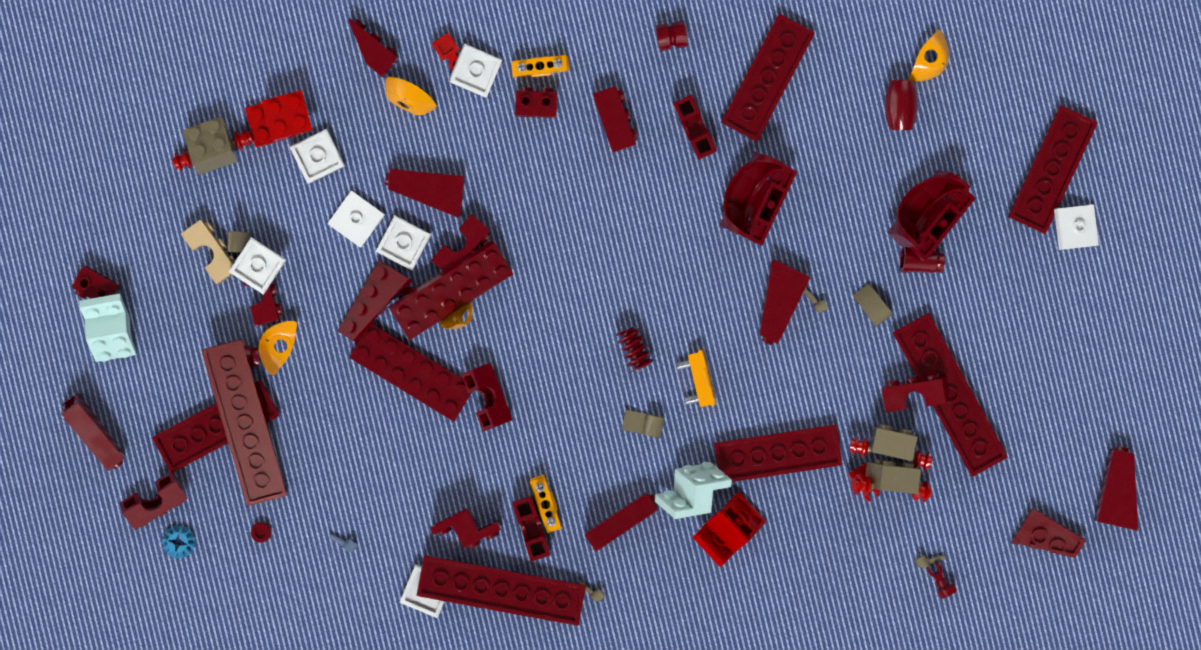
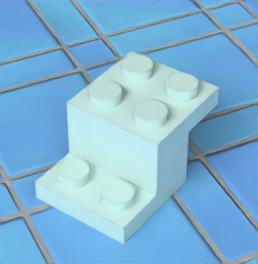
M120 294L79 301V307L85 319L86 341L96 362L136 355V347L131 338L130 316Z
M703 462L700 465L694 466L685 465L683 468L675 469L674 490L655 494V502L674 519L711 513L713 490L731 487L732 479L711 462Z

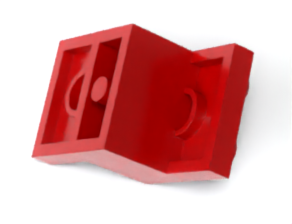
M302 90L262 100L261 104L245 108L255 148L295 138L298 134L313 131Z
M738 491L704 523L692 538L721 567L736 551L748 543L767 521Z

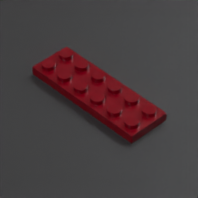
M778 14L721 124L758 142L815 32Z
M1062 105L1059 106L1008 218L1046 235L1055 216L1054 209H1058L1098 124L1097 121Z
M492 240L394 302L388 308L408 339L411 340L513 275V272Z
M374 324L360 338L349 356L350 359L455 422L472 392H467L461 377Z
M262 379L255 382L266 423L281 415ZM217 403L152 437L169 471L173 473L228 444Z
M836 424L714 443L717 467L732 479L731 482L843 465Z

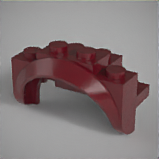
M754 151L750 162L742 166L735 173L727 186L723 202L724 216L719 226L762 246L798 171L772 157Z
M937 170L932 177L915 185L904 196L898 207L895 223L887 233L900 246L908 247L921 261H926L976 199L968 191L971 186L952 172Z

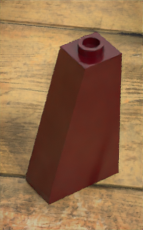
M390 169V173H386L385 185H388V190L454 217L461 218L464 176Z
M774 259L770 265L759 335L762 336L761 341L771 346L773 343H779L811 278Z
M76 393L64 402L61 407L62 417L107 471L121 466L124 462V452L81 395Z
M1117 446V449H1110L1094 520L1137 531L1138 513L1134 454L1129 453V448Z
M645 492L585 531L584 535L594 551L597 552L658 511L655 496L653 493L649 495Z

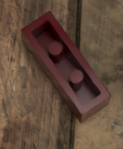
M616 86L593 93L592 95L612 153L636 146L635 141L638 140L635 128L630 129L628 121L632 119L629 110H624L622 102L625 99L622 90H617Z

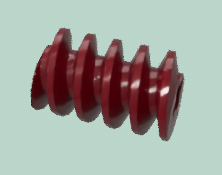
M634 327L615 334L616 336H622L618 343L625 344V346L621 350L629 352L624 358L631 359L627 364L628 367H635L631 372L646 367L653 362V359H646L650 351H643L647 344L640 343L644 336H637L641 329Z

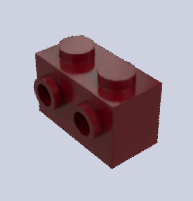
M521 87L520 91H516L515 116L557 118L558 93L553 92V88H541V92L533 91L531 87Z
M83 266L71 288L76 290L75 294L83 299L89 297L92 299L118 294L122 286L95 270Z

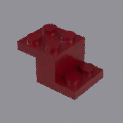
M467 507L430 527L433 535L438 533L439 536L450 532L452 526L462 547L468 546L469 549H472L481 543V539L487 537L489 540L499 535L502 525L498 519L480 528L470 507Z

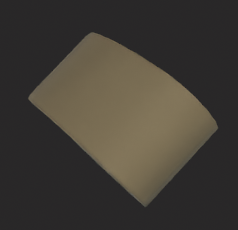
M229 231L228 252L241 253L250 240V232Z
M867 284L853 295V298L862 307L875 327L893 315L870 284Z
M626 410L622 430L661 438L665 418Z

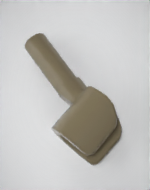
M808 289L804 290L803 293L811 300L818 313L828 310L824 299L817 302Z
M924 554L916 558L915 562L919 568H926L934 562L945 560V555L927 560Z
M581 580L578 582V584L586 585ZM586 585L585 591L588 592L594 601L599 602L605 597L599 588L593 592Z

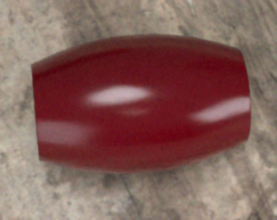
M890 80L885 96V117L889 130H913L918 112V97L913 80Z

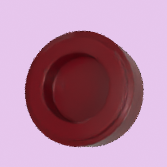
M258 522L251 528V537L258 543L266 542L272 535L270 525L265 522Z

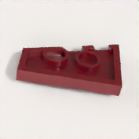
M1032 508L1011 543L1076 558L1086 539L1037 509Z

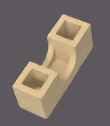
M199 220L181 233L192 251H196L202 246H208L212 249L214 253L213 261L204 268L214 282L219 285L233 275L229 270L236 259L233 255L229 256L224 249L227 246L222 239H217L214 236L213 232L215 229L210 222L207 221L205 223L204 220Z

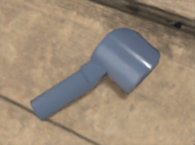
M332 533L329 536L330 539L339 543L348 552H353L358 547V544L351 538L345 542Z

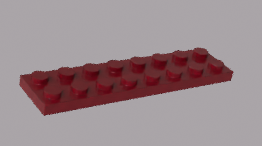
M927 313L892 332L915 376H918L919 379H926L927 375L939 373V376L946 377L950 400L945 404L932 405L970 476L973 477L1008 458L930 314Z
M242 338L202 349V355L247 507L287 496Z
M424 555L416 596L579 626L586 585Z

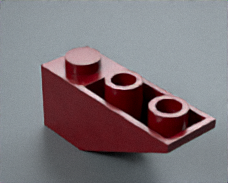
M350 18L348 21L365 63L384 78L398 62L397 52L389 45L385 48L380 44L382 39L374 32L368 34L364 30L366 26L358 19L353 21Z

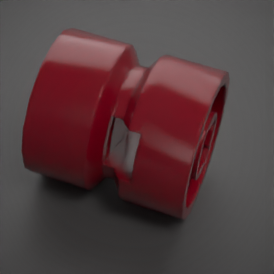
M684 21L675 22L671 27L667 23L656 25L659 51L671 50L673 45L676 48L688 47Z

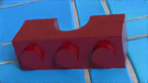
M689 95L674 102L672 105L697 160L699 161L716 153L717 149L703 123L693 96Z
M473 214L458 229L466 238L465 247L455 252L444 245L431 259L442 271H445L476 251L475 249L479 244L484 245L491 238L489 235L491 230Z
M275 283L269 286L260 303L250 306L255 326L281 320L280 316L283 315L281 304L276 303L275 296L278 295Z
M491 363L461 374L468 393L478 391L484 396L485 406L482 410L476 412L483 431L513 420Z
M939 373L927 375L926 379H919L918 376L906 379V382L900 383L899 380H890L886 382L887 385L881 388L886 412L907 409L910 406L908 400L910 392L922 394L926 406L945 404L950 400L946 377L939 376Z
M173 472L155 481L158 495L154 499H142L136 492L119 503L122 514L134 530L146 526L153 519L163 516L168 510L181 505L188 499L184 486Z
M532 495L512 501L530 561L550 556L551 551Z

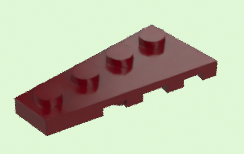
M378 260L338 332L357 342L374 324L376 317L379 314L382 315L387 309L386 306L393 299L396 300L401 294L400 291L413 280Z

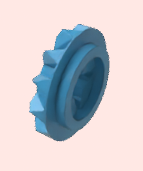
M173 526L165 532L162 538L163 548L167 555L173 558H184L193 551L195 537L187 527ZM179 534H181V541L187 543V545H180L176 550V544L170 540L177 539Z

